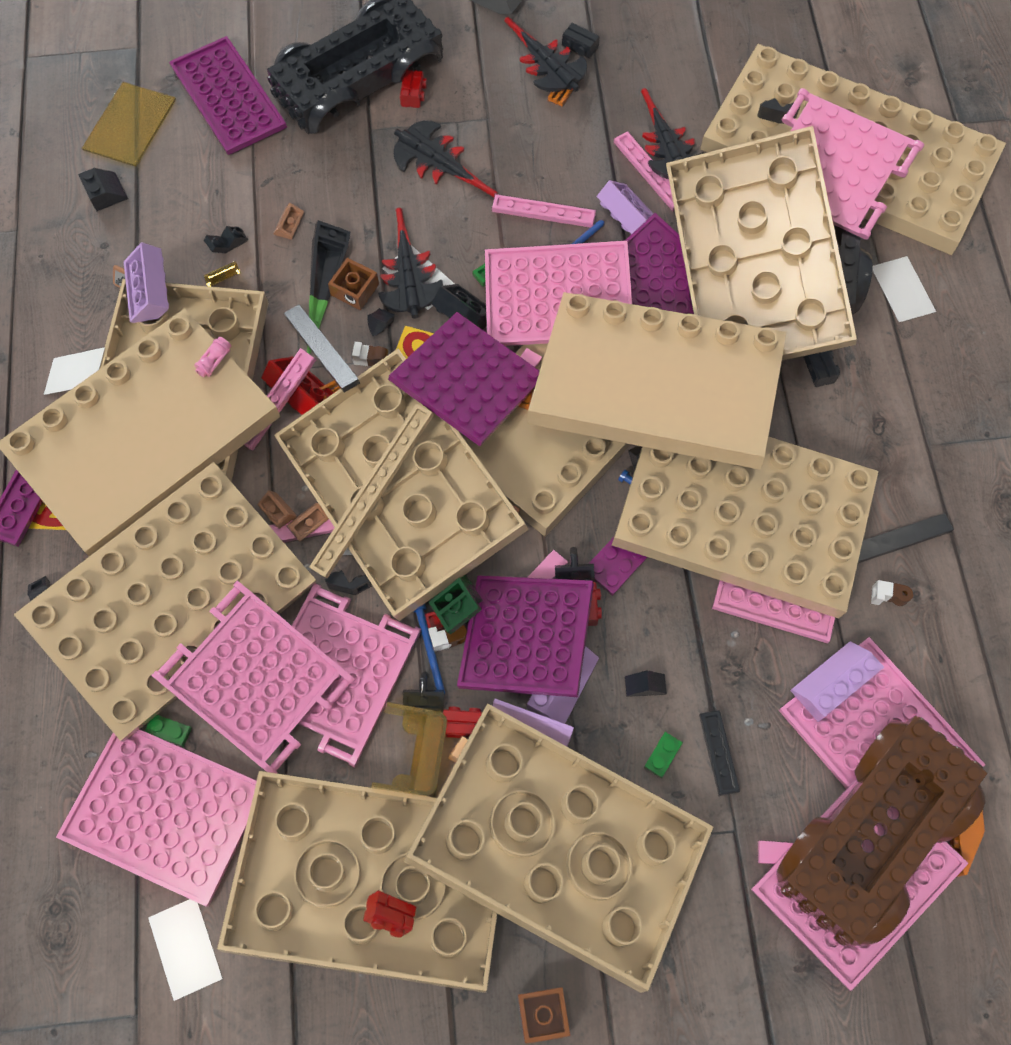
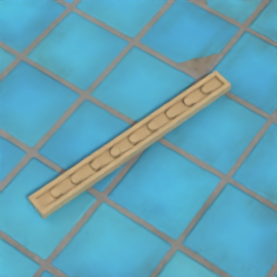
M418 404L414 406L309 568L325 578L329 577L434 416L431 411Z

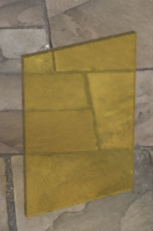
M122 82L82 146V150L136 167L176 101V98Z

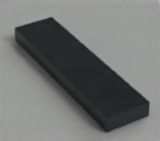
M720 710L701 713L699 717L718 796L739 793L740 789Z

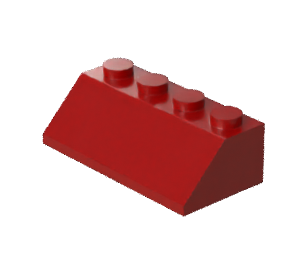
M294 357L269 360L261 379L269 387L273 388ZM309 371L288 400V403L294 410L303 415L321 403L324 396L328 398L334 392L329 388H325L324 391L320 389L325 384Z

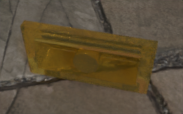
M234 261L203 275L208 287H211L239 274L240 270L237 262Z

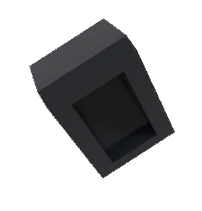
M646 670L624 677L626 697L667 695L665 674Z

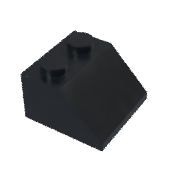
M92 168L78 174L96 212L128 199L116 172Z

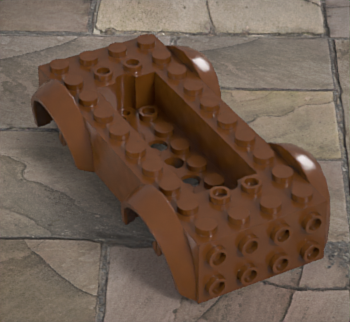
M916 715L906 722L891 721L887 724L868 748L854 771L858 783L829 819L817 816L809 823L788 850L776 871L777 885L781 888L780 892L788 899L793 898L798 903V908L807 915L811 914L817 919L815 921L816 924L823 930L827 931L828 929L833 933L835 941L844 947L845 945L847 947L872 945L886 938L898 927L910 907L911 898L905 884L936 843L949 841L966 831L979 817L985 805V794L980 783L988 773L983 770L982 765L968 758L961 748L953 746L947 741L945 735L933 730L925 719ZM889 807H895L898 810L899 817L893 820L888 817L887 810ZM876 824L884 827L885 833L883 836L876 834L874 830ZM864 840H870L873 843L874 849L871 853H867L862 849V842Z

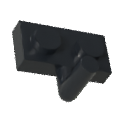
M571 547L570 565H555V579L595 582L594 564H578L577 548Z
M427 672L421 673L419 690H403V712L444 711V690H427L429 677Z

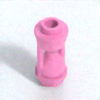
M222 337L214 339L208 350L194 364L195 371L202 377H210L221 360L230 352L231 344Z

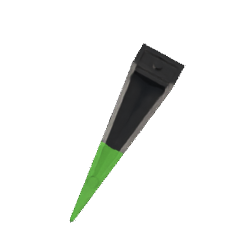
M319 220L315 224L312 239L309 317L318 329L331 295L328 283L341 267L351 233L348 230ZM307 346V353L310 354L311 349Z

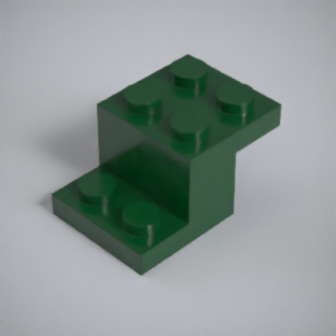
M465 574L434 596L429 603L447 633L452 634L482 610L479 603L483 600Z

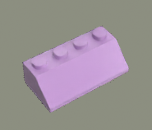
M609 180L596 196L601 201L600 204L604 208L609 209L610 215L615 220L621 222V227L631 234L654 214L624 183Z
M142 242L124 261L131 323L159 319L169 309L163 268L164 259L161 248Z
M850 641L790 691L819 722L882 670L884 666L870 651Z
M586 646L578 698L599 660V657ZM532 694L527 703V710L565 724L578 698Z
M498 699L494 700L493 707L568 747L574 727Z

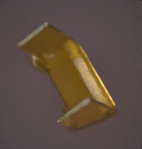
M387 702L383 713L403 716V729L409 734L417 735L410 775H397L391 785L372 782L370 788L430 796L437 788L447 718L438 711Z

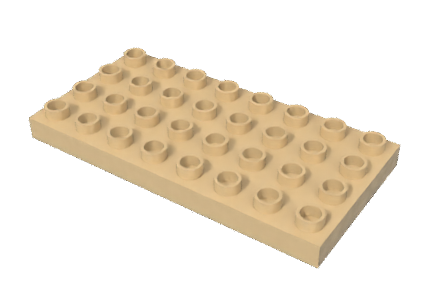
M757 44L704 134L700 150L712 152L790 132L793 127L785 123L780 124L758 118L757 114L760 104L766 100L769 101L776 98L779 104L784 107L795 102L798 97L797 93L801 88L806 89L809 93L906 137L924 143L923 149L918 152L910 165L906 177L903 178L891 173L875 201L884 203L887 209L884 213H881L876 224L952 255L962 239L1006 143L997 140L990 134H982L967 128L960 122L947 120L932 114L927 109H920L902 102L895 96H887L872 90L865 84L855 83L842 78L835 72L822 70L807 64L802 59H795L777 52L772 47ZM803 100L802 104L800 105L797 118H795L796 120H798L799 116L801 115L802 111L807 105V101ZM906 148L896 166H902L911 148ZM870 208L864 219L869 220L875 210Z

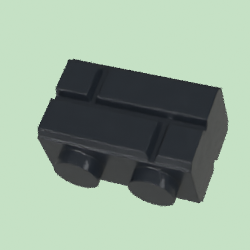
M571 23L562 35V45L565 48L569 47V49L577 52L580 56H585L589 59L599 47V35L574 23Z
M832 350L803 356L815 387L836 382L840 375V368L833 361L834 354Z

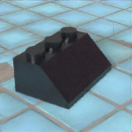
M459 284L440 286L431 303L437 312L445 314L449 319L458 312L482 330L487 326L485 303Z

